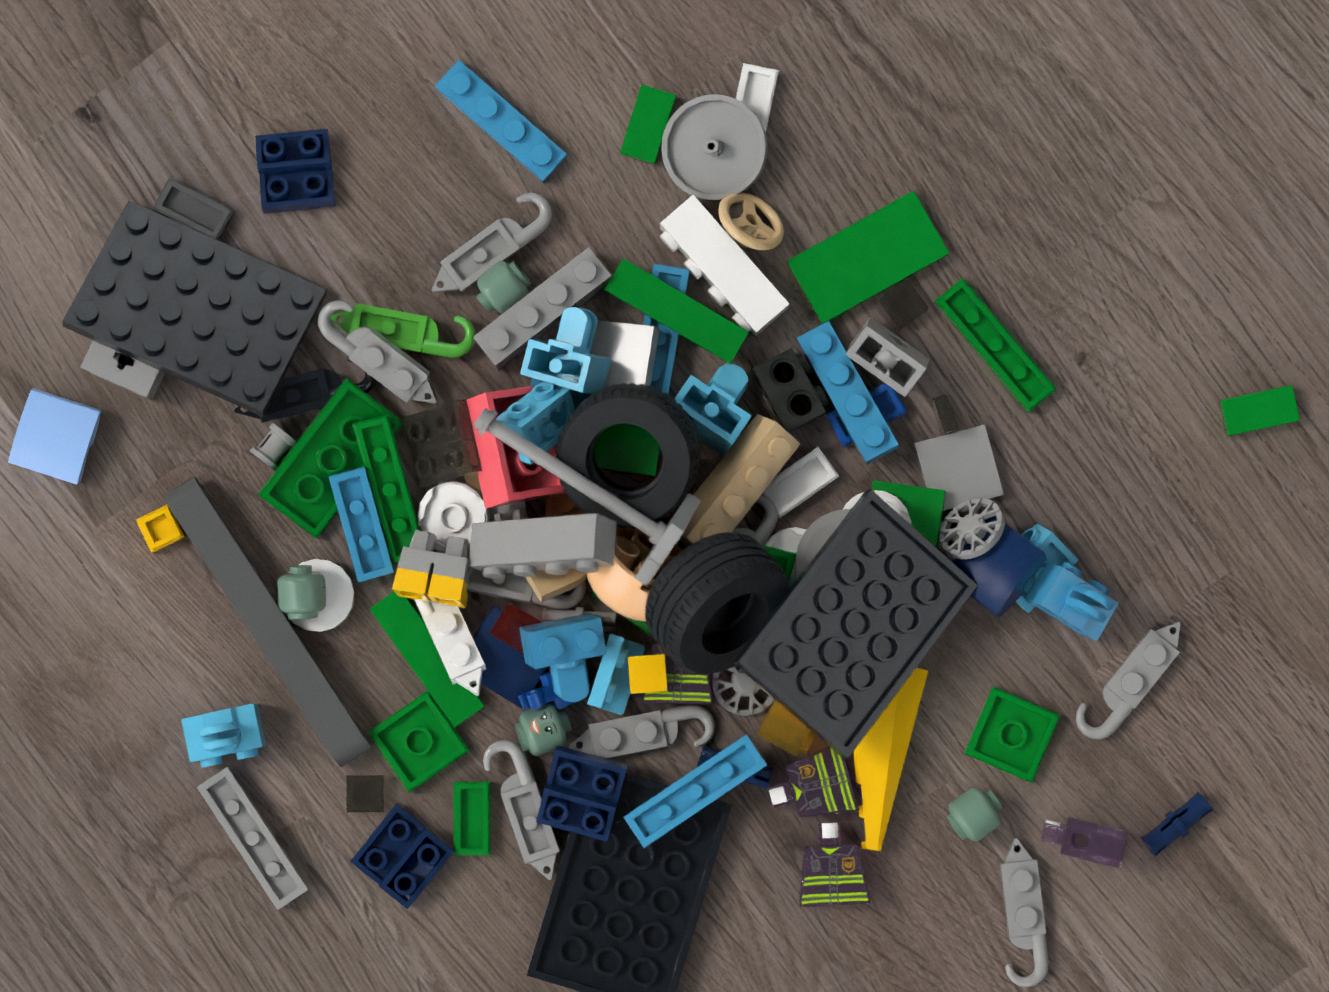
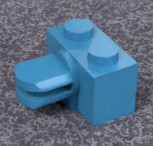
M1063 561L1062 565L1059 566L1047 562L1025 600L1081 636L1097 641L1119 603L1108 596L1110 590L1104 585L1092 579L1089 583L1082 580L1080 576L1083 572L1071 564Z
M586 613L519 627L525 663L534 669L550 666L553 690L559 698L568 702L583 700L588 695L590 689L585 659L607 654L601 618L592 613Z

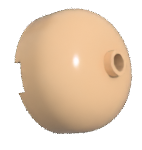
M618 527V529L616 528L614 566L599 567L598 572H586L587 578L595 594L610 609L624 617L646 622V602L654 581L663 568L683 550L675 544L652 580L646 586L635 579V576L654 544L649 541L650 536L637 528H627L626 530Z

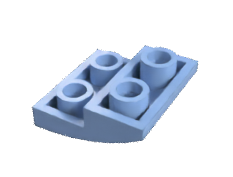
M32 388L20 418L8 463L77 485L82 479L89 448L94 444L102 410Z

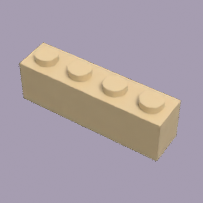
M757 414L693 495L701 500L679 539L687 546H690L702 538L717 533L732 532L800 446V443L776 421Z

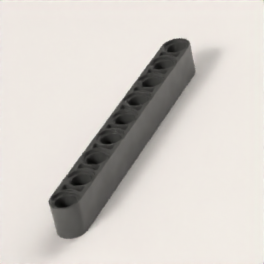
M195 476L191 477L164 495V500L336 763L342 768L372 748L368 738L286 613L279 609L277 599Z

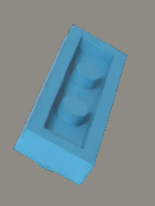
M362 466L328 476L358 583L394 573L365 467Z

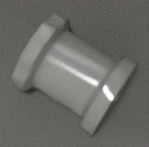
M271 423L269 433L258 447H252L250 452L275 471L278 467L277 462L288 448L294 446L297 441L274 423Z

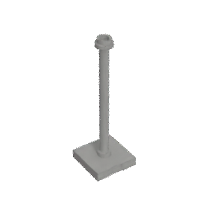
M484 408L473 425L474 428L479 430L478 434L483 436L486 431L650 536L649 541L654 545L635 576V579L647 586L684 532L701 500L688 493L669 523L666 525L660 521L657 524L496 420L495 416L498 412L494 410L489 411Z

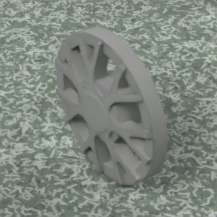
M986 498L966 500L954 507L945 516L939 531L940 543L944 550L954 558L971 559L978 557L990 550L1000 539L1005 527L1004 514L992 500ZM980 507H986L981 514H977ZM969 510L968 515L964 516L963 518L960 516L962 513ZM997 515V521L985 522L986 519ZM952 523H958L956 528L950 529ZM989 532L991 536L985 542L981 539ZM959 535V538L949 546L948 542ZM965 543L971 544L970 550L963 551Z
M734 666L727 669L733 672L730 681L718 679L720 672L712 673L711 685L715 698L723 708L733 714L742 716L754 715L768 708L775 700L767 693L769 696L760 704L755 699L754 694L759 689L765 690L739 667L736 669ZM718 683L724 684L718 689ZM732 687L736 694L725 702L720 693ZM741 696L749 697L748 709L738 708ZM735 701L734 707L729 705L730 703Z

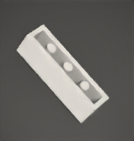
M694 195L660 223V229L663 231L660 235L662 241L672 252H675L677 249L680 250L687 258L683 263L685 267L689 269V272L697 280L702 276L709 283L711 288L707 290L708 293L721 307L727 304L735 313L731 318L739 327L748 332L751 331L756 337L789 308L787 300Z

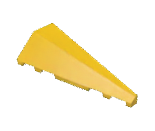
M916 667L853 751L856 783L861 784L863 805L858 806L859 817L864 818L866 841L861 842L862 849L881 851L928 670Z

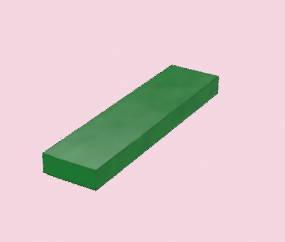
M624 258L604 289L607 293L731 365L749 334L745 329Z
M963 278L934 301L936 306L1027 413L1056 390V387Z
M384 414L355 422L352 425L391 564L399 563L403 546H410L415 530H420L389 414Z
M393 591L369 609L454 728L485 707L478 696L458 683L452 684L425 622L407 598L399 597Z

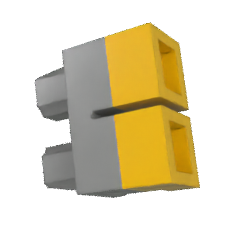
M415 530L410 546H403L392 590L399 597L427 602L432 600L438 604L466 608L468 580L473 569L469 567V541L465 538L448 537L445 554L433 552L436 535L426 531Z

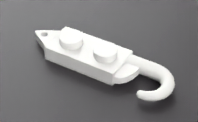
M414 599L452 684L458 683L476 696H479L482 673L486 670V666L459 607L434 603L432 600L427 602Z

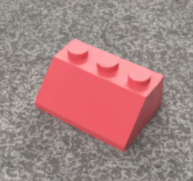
M534 386L485 392L462 401L485 509L564 493V487L560 484V478L535 462L528 464L520 461L517 450L487 431L481 436L478 434L479 430L473 427L484 408L489 411L494 410L498 412L495 416L496 419L511 404L516 403L529 393ZM558 443L547 451V453L555 458Z

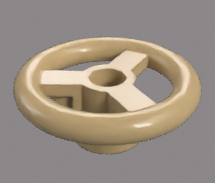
M743 192L728 194L721 200L718 208L720 221L728 235L738 246L756 250H770L781 243L784 236L782 221L776 211L765 201ZM735 203H742V215L739 218L732 219L729 213L730 206ZM755 208L766 216L773 229L762 222L761 218L756 214Z

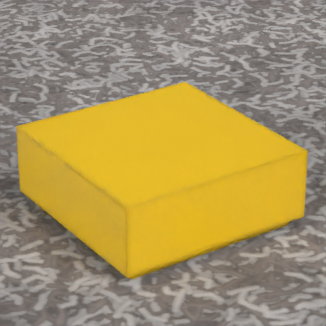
M168 505L136 519L151 553H155L186 537Z
M665 654L628 657L630 694L668 691Z

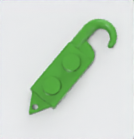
M356 303L352 312L343 311L330 317L347 334H350L359 327L367 326L374 328L401 350L459 358L466 355L475 343L473 336L476 333L472 323L458 315L454 317V321L461 324L465 329V338L459 344L440 342L438 327L434 320L428 316ZM344 317V321L340 323L338 318Z

